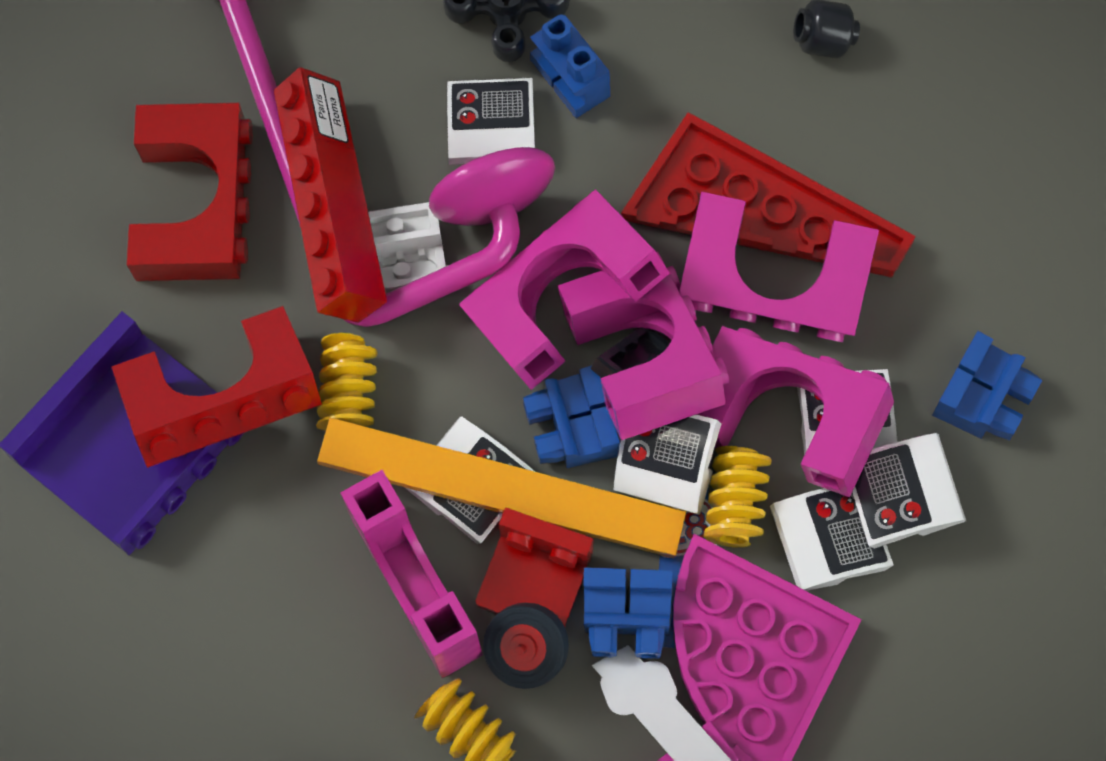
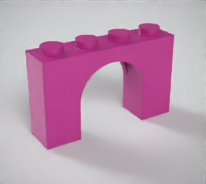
M596 189L579 201L549 229L543 231L537 239L517 256L510 259L507 265L502 267L481 286L477 287L459 304L530 390L535 388L565 362V359L538 328L536 323L538 300L552 280L574 268H598L608 273L631 299L637 302L670 274L656 251Z
M701 192L679 290L681 297L688 295L694 309L702 312L712 313L713 306L716 305L730 308L729 317L755 323L757 315L775 318L773 327L798 333L801 324L818 328L817 337L843 342L845 334L855 336L879 230L834 220L822 271L816 282L807 291L794 298L784 300L769 299L758 295L744 283L736 265V246L746 201Z
M657 251L656 253L658 254L659 258H660L661 261L663 262V260H662V258H661L659 252ZM673 266L667 267L670 274L637 302H634L617 282L603 270L558 285L564 317L577 345L624 329L641 327L659 331L672 340L665 351L656 358L600 378L606 408L621 440L726 404L723 385L729 383V377L725 364L721 357L713 358L711 354L713 351L712 343L704 326H696L694 321L697 318L694 306L688 295L681 297L679 293L680 281Z
M722 326L712 345L713 351L711 354L714 359L721 357L728 373L729 383L723 385L726 404L696 414L716 419L722 424L714 448L728 446L745 410L762 393L784 386L805 389L816 395L824 404L821 422L801 461V467L806 480L814 485L850 497L894 404L890 384L885 378L875 372L863 370L859 373L845 368L842 363L834 358L820 356L818 359L803 354L798 347L790 343L779 342L777 345L762 340L757 333L749 329L739 328L736 331Z
M380 470L340 492L356 529L441 678L447 677L483 656L474 626L454 592L448 593L412 529L406 509L384 471Z

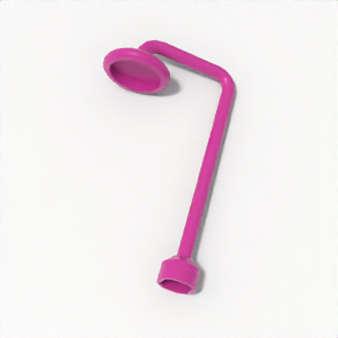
M218 0L222 6L299 222L274 95V89L277 85L246 0ZM517 147L484 155L446 175L431 192L429 209L435 218L449 224L480 226L492 223L494 233L488 246L475 254L386 293L387 303L361 322L343 320L349 324L363 327L384 324L487 278L507 265L517 250L520 237L517 213L536 201L552 181L555 172L553 158L548 153L537 148Z

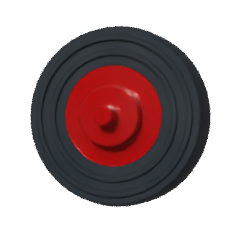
M517 603L503 609L489 623L483 641L485 660L493 674L505 684L521 689L540 687L551 681L563 668L569 649L568 635L562 621L554 612L535 603Z

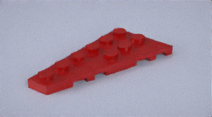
M689 112L621 212V216L628 222L692 235L701 192L746 201L737 245L824 263L834 220L879 230L869 273L891 278L916 237Z

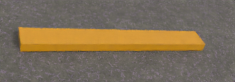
M329 418L317 459L318 465L363 477H369L383 470L389 482L397 486L503 513L505 507L579 534L673 559L677 553L686 515L685 511L334 418Z

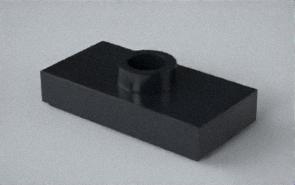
M638 328L597 357L591 370L603 378L656 358L665 351L670 343L652 329Z

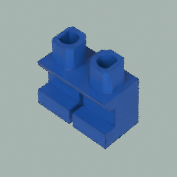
M566 15L556 16L542 26V30L530 37L538 47L530 52V61L548 84L554 87L555 93L575 118H578L611 97L610 71Z
M977 330L932 416L982 439L987 431L995 436L1010 440L1024 415L1001 404L1006 394L1029 405L1042 379L1022 367L1026 357L1019 354L1010 355L991 344L994 339Z
M592 365L579 369V374L560 380L554 378L544 380L545 389L523 397V405L529 425L553 419L556 431L534 437L540 464L565 461L566 468L618 457L619 438L606 408L600 376L591 370Z
M584 568L585 632L589 633L592 656H617L618 634L636 635V657L646 659H659L661 657L664 636H669L673 570L631 569L630 612L627 614L626 569Z

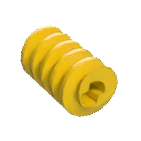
M340 332L324 336L321 340V345L325 351L320 355V362L324 368L319 372V379L323 385L318 389L322 405L317 406L318 416L322 419L317 422V429L326 431L329 418L364 427L372 426L374 418L362 414V411L374 408L375 402L370 398L362 396L364 393L375 391L376 385L374 382L364 380L363 378L376 374L377 368L375 365L365 363L364 360L377 357V349L366 346L364 338L351 333Z
M721 446L714 449L719 455L714 458L712 465L717 473L711 477L710 485L714 491L708 497V503L713 508L708 510L706 514V521L711 526L705 529L703 537L709 542L733 548L748 547L751 545L749 542L750 537L763 535V529L751 524V520L764 518L766 513L764 510L753 506V502L765 501L768 495L766 492L756 489L755 485L768 483L770 478L767 474L757 471V468L770 466L772 459L750 448Z
M460 678L441 686L424 702L415 714L414 718L426 715L422 726L427 732L440 728L436 736V741L440 745L453 741L449 753L454 759L467 754L464 761H510L516 750L513 751L510 748L516 735L513 731L501 737L497 735L502 723L500 718L487 724L483 721L489 709L486 704L475 710L470 708L475 697L473 691L461 697L456 695L462 683Z

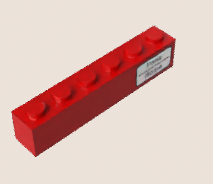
M299 67L274 89V95L317 313L359 323L387 303L341 83L339 80Z

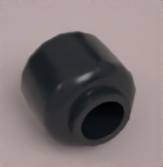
M812 0L805 8H801L796 15L793 29L794 39L796 42H799L801 49L807 54L840 58L847 52L850 45L854 46L857 43L860 34V23L858 20H854L853 11L847 4Z

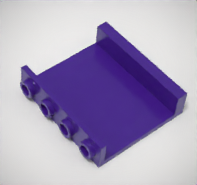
M121 311L0 442V448L14 462L129 556L136 548L141 549L149 543L156 532L155 526L166 514L170 515L180 508L186 499V491L197 479L202 480L207 477L217 463L216 457L227 445L232 446L237 443L244 433L147 468L134 437L111 366L155 351L167 384L176 392L189 396H205L217 392L141 332L137 323Z

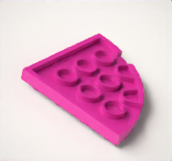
M694 534L684 555L677 579L673 605V634L676 657L683 682L703 723L705 724L710 720L739 757V761H792L862 619Z

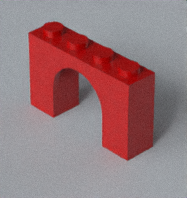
M240 103L136 105L134 146L143 163L194 162L210 168L219 178L217 193L213 201L198 216L179 223L129 224L127 267L136 281L240 279L241 264H247L248 242L246 237H242V223H249L250 219L248 197H243L244 184H250L251 163L249 158H245V145L252 144L253 140L251 119H245Z
M283 306L241 321L253 356V362L249 371L240 381L221 392L205 396H189L176 392L167 384L155 351L111 366L134 437L147 468L322 405L313 372Z

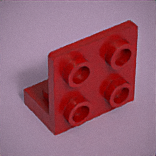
M505 507L499 522L501 536L475 600L477 607L498 614L503 609L517 603H535L554 612L562 621L564 627H566L584 579V568H588L593 555L594 539Z

